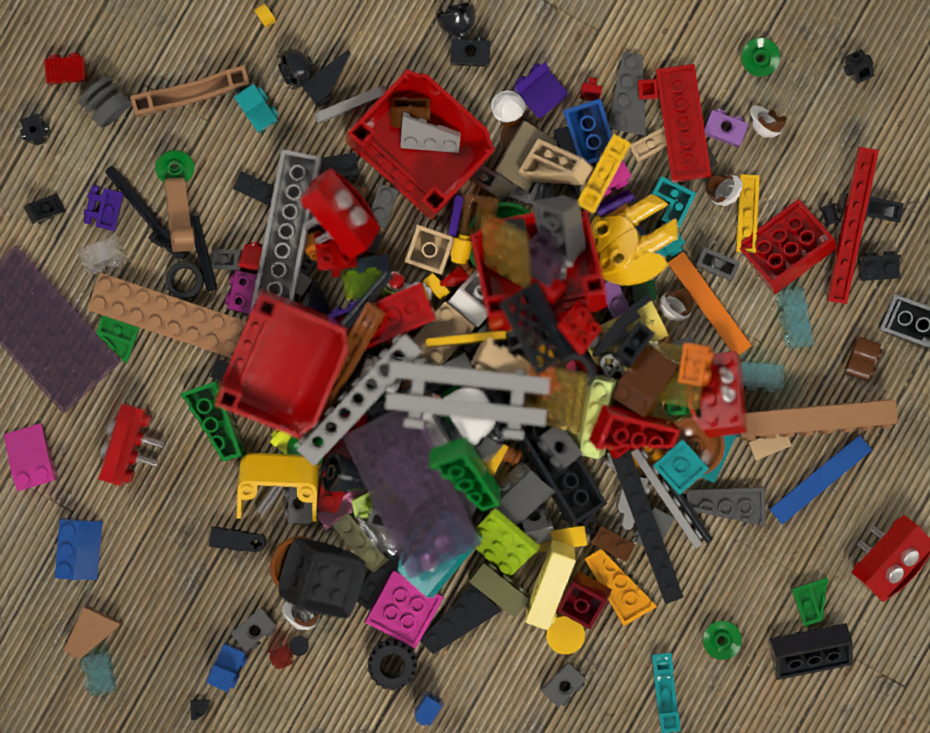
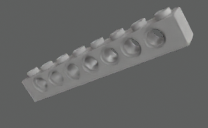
M407 333L403 336L399 334L392 341L394 346L390 350L386 348L378 356L381 360L376 365L372 363L365 370L366 376L363 379L358 377L351 385L353 387L351 392L348 394L345 391L338 399L340 403L337 407L331 406L325 413L327 417L322 422L318 420L316 425L311 428L313 432L309 436L305 434L299 440L298 444L300 446L297 451L314 466L395 381V377H389V374L382 373L380 366L383 364L390 366V361L411 363L423 351V348ZM402 350L405 357L401 360L396 359L394 351ZM375 379L377 387L370 388L367 385V380ZM354 394H362L364 401L356 402L353 398ZM343 407L348 408L350 416H342L340 409ZM334 422L337 425V430L330 431L327 428V423ZM320 436L324 443L316 445L313 438Z

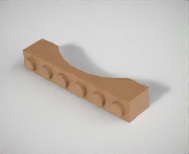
M243 65L197 81L130 96L135 116L141 118L247 89L251 86L247 69Z

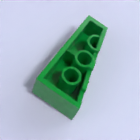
M215 381L180 393L223 462L246 454L233 413L215 405L216 394L221 381Z
M467 437L430 449L429 466L440 471V475L445 480L449 479L454 483V487L458 491H463L466 494V498L480 510L484 511L500 506L501 488Z

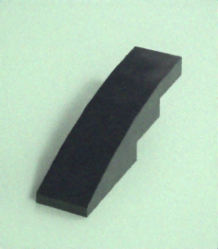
M649 293L633 304L615 321L592 354L594 358L629 335L625 328L640 318L637 310L653 300Z

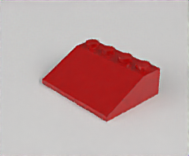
M797 199L757 229L756 253H748L745 250L752 249L753 233L741 241V247L739 248L761 280L775 295L836 250L837 246L833 236L800 199Z

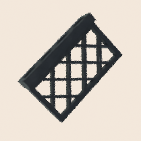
M538 282L520 289L519 292L499 303L536 375L542 373L565 356L574 353L569 341L557 327L559 322ZM522 296L526 304L521 303ZM508 303L515 305V313L510 310ZM520 308L526 310L525 317L520 316ZM531 313H532V315H533V317H534L536 323L530 320V319H531ZM519 321L525 323L524 331L520 329ZM530 326L535 328V336L529 333ZM540 331L542 332L545 340L540 338ZM528 338L534 341L533 348L529 346ZM539 343L545 346L544 353L538 351ZM550 349L555 358L549 356ZM538 356L543 358L542 367H540L537 361Z

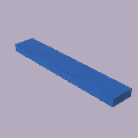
M858 435L769 510L781 524H784L871 452L872 449Z

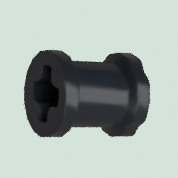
M836 203L819 208V211H822L825 226L841 221L835 209Z

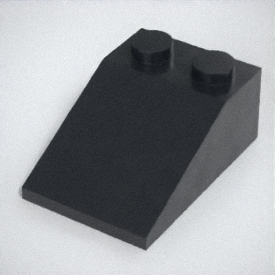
M895 294L880 330L930 352V306Z

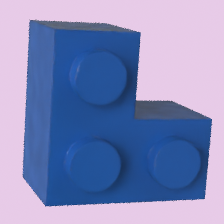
M225 642L206 683L225 692H228L230 688L234 689L240 678V675L237 674L240 667L244 668L248 657L245 656L247 651Z

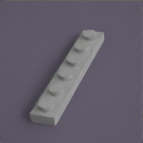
M631 448V454L696 549L703 545L700 541L702 536L696 528L692 530L689 523L692 521L685 512L682 514L678 509L681 506L675 497L671 498L667 492L670 489L664 480L660 482L657 478L659 474L653 464L649 466L646 462L648 456L642 448L640 450Z

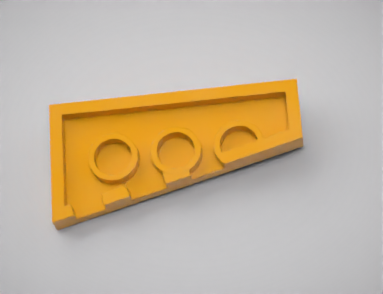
M601 548L584 558L596 580L612 589L608 600L623 626L657 607Z

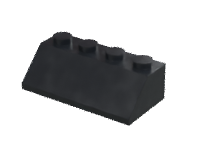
M846 623L770 638V651L776 680L853 665V641Z

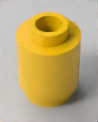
M459 234L458 237H454L450 256H452L451 261L466 264L472 249L470 236Z

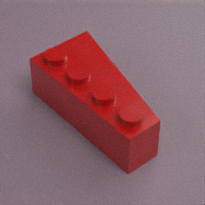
M603 404L589 441L597 450H604V448L621 449V447H631L632 449H639V447L673 448L680 429L668 419L655 416L643 417L634 411Z

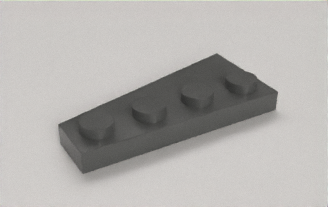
M623 51L609 118L611 130L646 136L645 101L639 100L638 80H644L642 55Z
M764 487L686 490V500L695 512L766 527Z

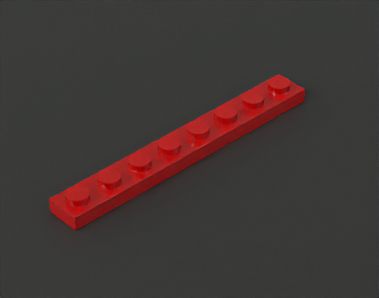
M860 146L857 149L826 299L830 302L848 303L879 154L877 149Z

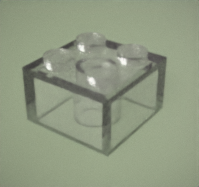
M116 236L77 249L85 272L92 275L106 272L105 268L113 267V269L124 265V261L128 260L122 242Z

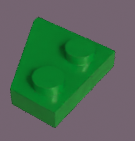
M102 315L96 334L104 340L123 362L128 363L140 327Z
M827 577L791 588L803 626L823 620L826 589L829 581Z

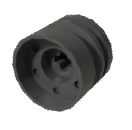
M106 76L91 85L79 100L81 107L87 106L85 108L87 113L97 110L92 119L100 128H105L113 123L132 103L131 99L123 91L114 95L118 85L116 83L112 84L113 79L110 76Z

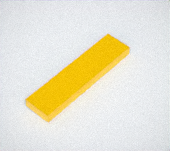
M740 174L742 190L738 197L736 252L741 253L739 249L741 241L753 233L752 249L745 250L748 253H756L760 175Z
M505 331L427 338L426 346L427 348L476 344L488 338L493 339L494 342L505 341L506 336Z

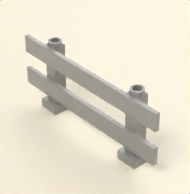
M415 359V363L390 361L389 377L413 379L411 395L387 392L385 409L409 411V417L404 418L403 427L423 429L424 419H421V413L508 422V428L503 429V438L523 440L524 430L520 429L521 424L545 426L547 410L523 407L524 392L549 394L550 378L527 376L525 370L517 369L514 370V374L427 365V360ZM425 381L512 390L511 404L507 406L423 396Z

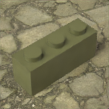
M349 513L333 525L353 551L365 561L370 571L375 572L389 560Z
M483 562L469 579V582L516 618L530 599L527 597L529 593L520 586L518 589L513 586V580L507 575L501 576L496 572L498 568L492 563L486 564Z

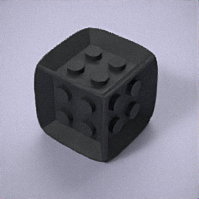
M294 539L281 573L278 589L279 595L292 606L308 612L334 618H350L362 588L366 563L356 554L337 546L309 539Z

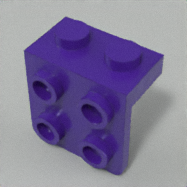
M539 62L530 69L532 73L527 77L524 75L515 82L517 86L514 88V91L522 97L525 104L537 118H542L567 96V91L549 71L550 67L545 62L541 65Z

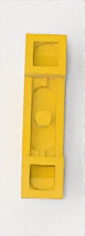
M613 134L578 199L580 207L594 214L631 143Z

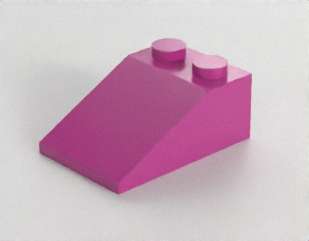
M42 423L4 434L11 474L17 491L59 479Z

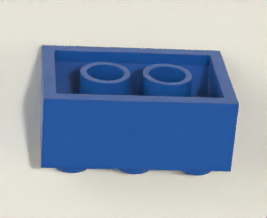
M601 99L563 110L576 154L589 165L599 162L612 138Z
M72 518L60 519L54 578L97 580L103 521Z

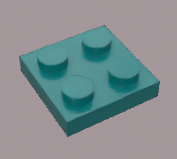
M684 439L653 465L679 495L710 469Z

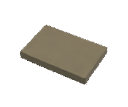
M522 121L494 172L528 192L533 182H528L518 171L538 139L551 145H555L556 140L528 122Z

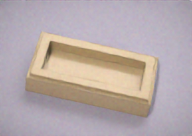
M775 434L776 438L764 439L759 437L756 440L749 441L748 444L754 459L758 460L792 446L789 437H780L779 434Z

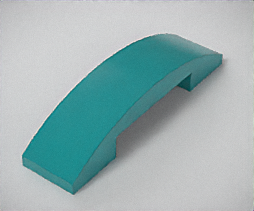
M672 653L652 655V665L661 733L679 732L681 727L675 692Z

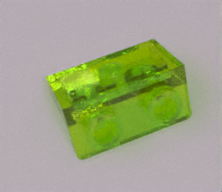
M372 267L367 268L365 273H358V270L347 271L346 275L342 276L346 300L361 298L382 274V270ZM385 288L380 292L379 295L385 294Z

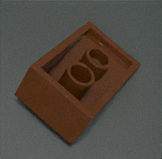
M646 345L620 379L611 397L643 417L652 416L675 375L679 364Z

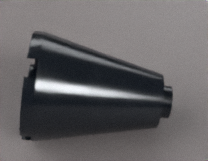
M330 454L323 465L322 470L326 471L325 477L321 476V482L325 491L372 490L378 484V476L375 471L341 454Z

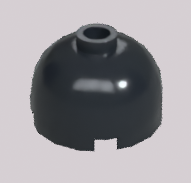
M469 2L449 6L446 12H443V9L436 12L435 15L440 28L448 34L464 36L467 34V30L472 28L475 23L476 14L473 3L470 5Z
M296 49L278 53L277 59L280 58L281 60L278 67L287 85L291 83L292 90L302 87L301 85L311 78V67H313L311 58Z

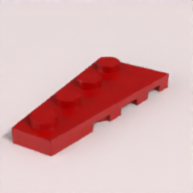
M343 435L326 453L325 461L330 454L338 453L358 463L368 439ZM321 482L317 511L337 514L346 492L325 491Z

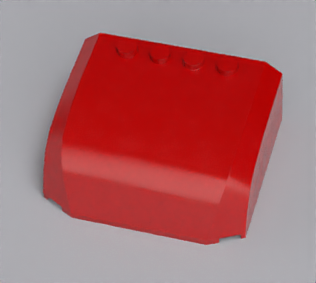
M409 69L399 77L351 128L345 140L353 151L431 220L463 188L495 150L488 129L429 75L412 72ZM406 97L412 99L423 97L431 99L430 124L435 126L441 125L460 132L459 153L400 148L402 128L391 126V98Z
M580 210L586 250L575 259L573 267H567L566 279H561L566 283L567 290L556 304L551 307L554 315L568 311L578 300L582 302L589 313L597 312L607 307L606 288L587 210ZM534 212L487 222L482 226V229L474 235H470L490 331L512 330L499 303L520 291V278L533 262L557 277L558 275L556 267H553L552 260L554 255L541 251ZM505 219H525L527 232L525 263L515 266L509 278H503L499 274V269L504 261ZM522 296L521 303L526 304ZM508 303L510 310L515 313V305ZM520 308V316H526L525 309ZM531 313V319H530V320H531V321H535V319H534V317H533V315H532V313ZM519 321V324H518V325H519V327H520V326L524 325L525 323Z
M261 288L217 391L215 405L300 438L308 429L316 425L346 356V328L325 314Z

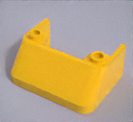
M247 453L242 457L237 489V518L242 516L244 500H250L256 496L258 485L297 487L298 498L303 502L312 503V521L316 522L318 513L319 462L314 466L303 455Z

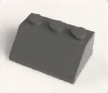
M559 196L533 202L541 251L569 262L575 260L586 250L579 201Z
M521 461L498 483L501 488L500 506L494 508L514 525L518 526L553 492Z

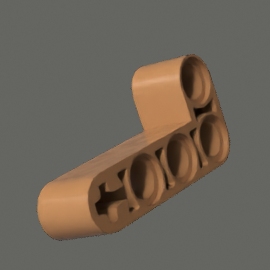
M185 178L164 179L172 252L193 251L194 234L193 228L190 225Z

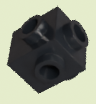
M862 49L844 57V71L848 77L851 76L856 84L875 76L872 66L873 60Z
M36 114L20 120L23 128L20 129L24 141L27 140L28 143L37 146L45 143V139L49 138L50 127L48 122L43 120L42 115Z

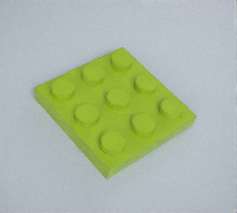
M496 508L474 529L483 537L475 549L508 577H511L540 548L537 543Z

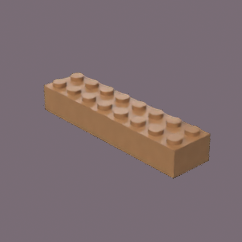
M99 273L87 309L230 358L247 322L103 273Z
M886 399L746 412L747 433L735 434V436L741 437V440L750 441L756 440V436L764 439L776 438L775 434H779L780 437H794L797 432H799V435L805 436L815 435L814 431L822 434L834 433V429H837L838 432L854 431L853 427H857V430H872L873 426L881 429L893 428L892 424H898L896 400Z

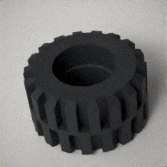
M394 638V640L386 639L384 642L381 641L372 649L368 660V672L371 675L372 681L376 682V685H380L386 690L387 688L391 690L402 689L414 678L417 670V659L410 645L408 646L406 643ZM394 653L403 658L404 668L401 673L389 675L382 670L381 661L385 655Z

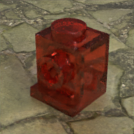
M287 643L269 650V657L275 668L281 669L293 664L294 659Z

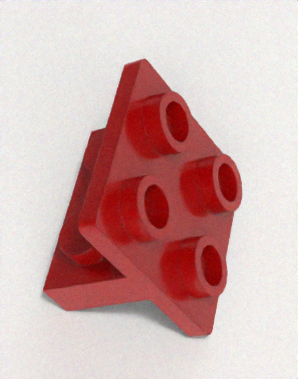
M326 232L314 234L318 270H331V277L334 278L340 277L341 270L357 268L356 256L350 259L347 254L342 253L334 239L330 238L321 244L316 243L315 239Z
M580 300L576 301L568 311L555 315L559 322L557 327L579 355L584 354L602 331V328Z

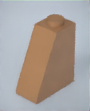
M86 605L82 609L64 650L72 658H82L118 628L122 621Z

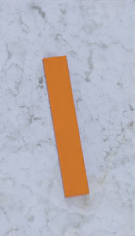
M684 251L668 262L669 267L691 294L695 303L729 350L737 351L740 355L749 349L752 345Z

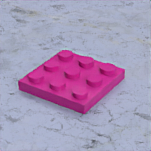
M392 570L364 622L416 649L444 597L438 593L434 598L426 597L402 574Z

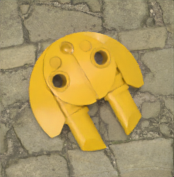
M650 194L632 205L633 202L626 203L601 218L597 214L590 224L605 281L617 285H635L655 277L668 266L665 258L655 252L678 238L677 220L673 219L649 235H643L642 237L635 228L639 225V222L667 206L665 201L653 194Z

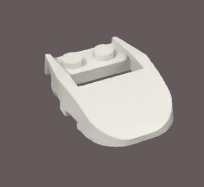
M475 386L462 387L443 398L491 404L484 392ZM424 413L421 419H424V428L418 429L430 448L452 442L435 415ZM450 416L463 438L467 437L473 447L478 444V441L483 436H486L492 430L495 424L494 420Z

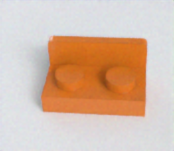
M684 343L678 382L697 386L707 385L711 378L709 366L714 358L712 346Z

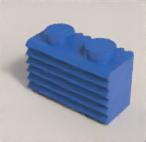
M426 691L421 701H419V705L415 708V721L422 726L426 724L431 726L443 707V701L429 691Z

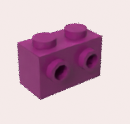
M235 271V274L231 275L229 285L232 286L231 294L227 293L225 304L228 305L227 309L250 314L257 275L241 271Z

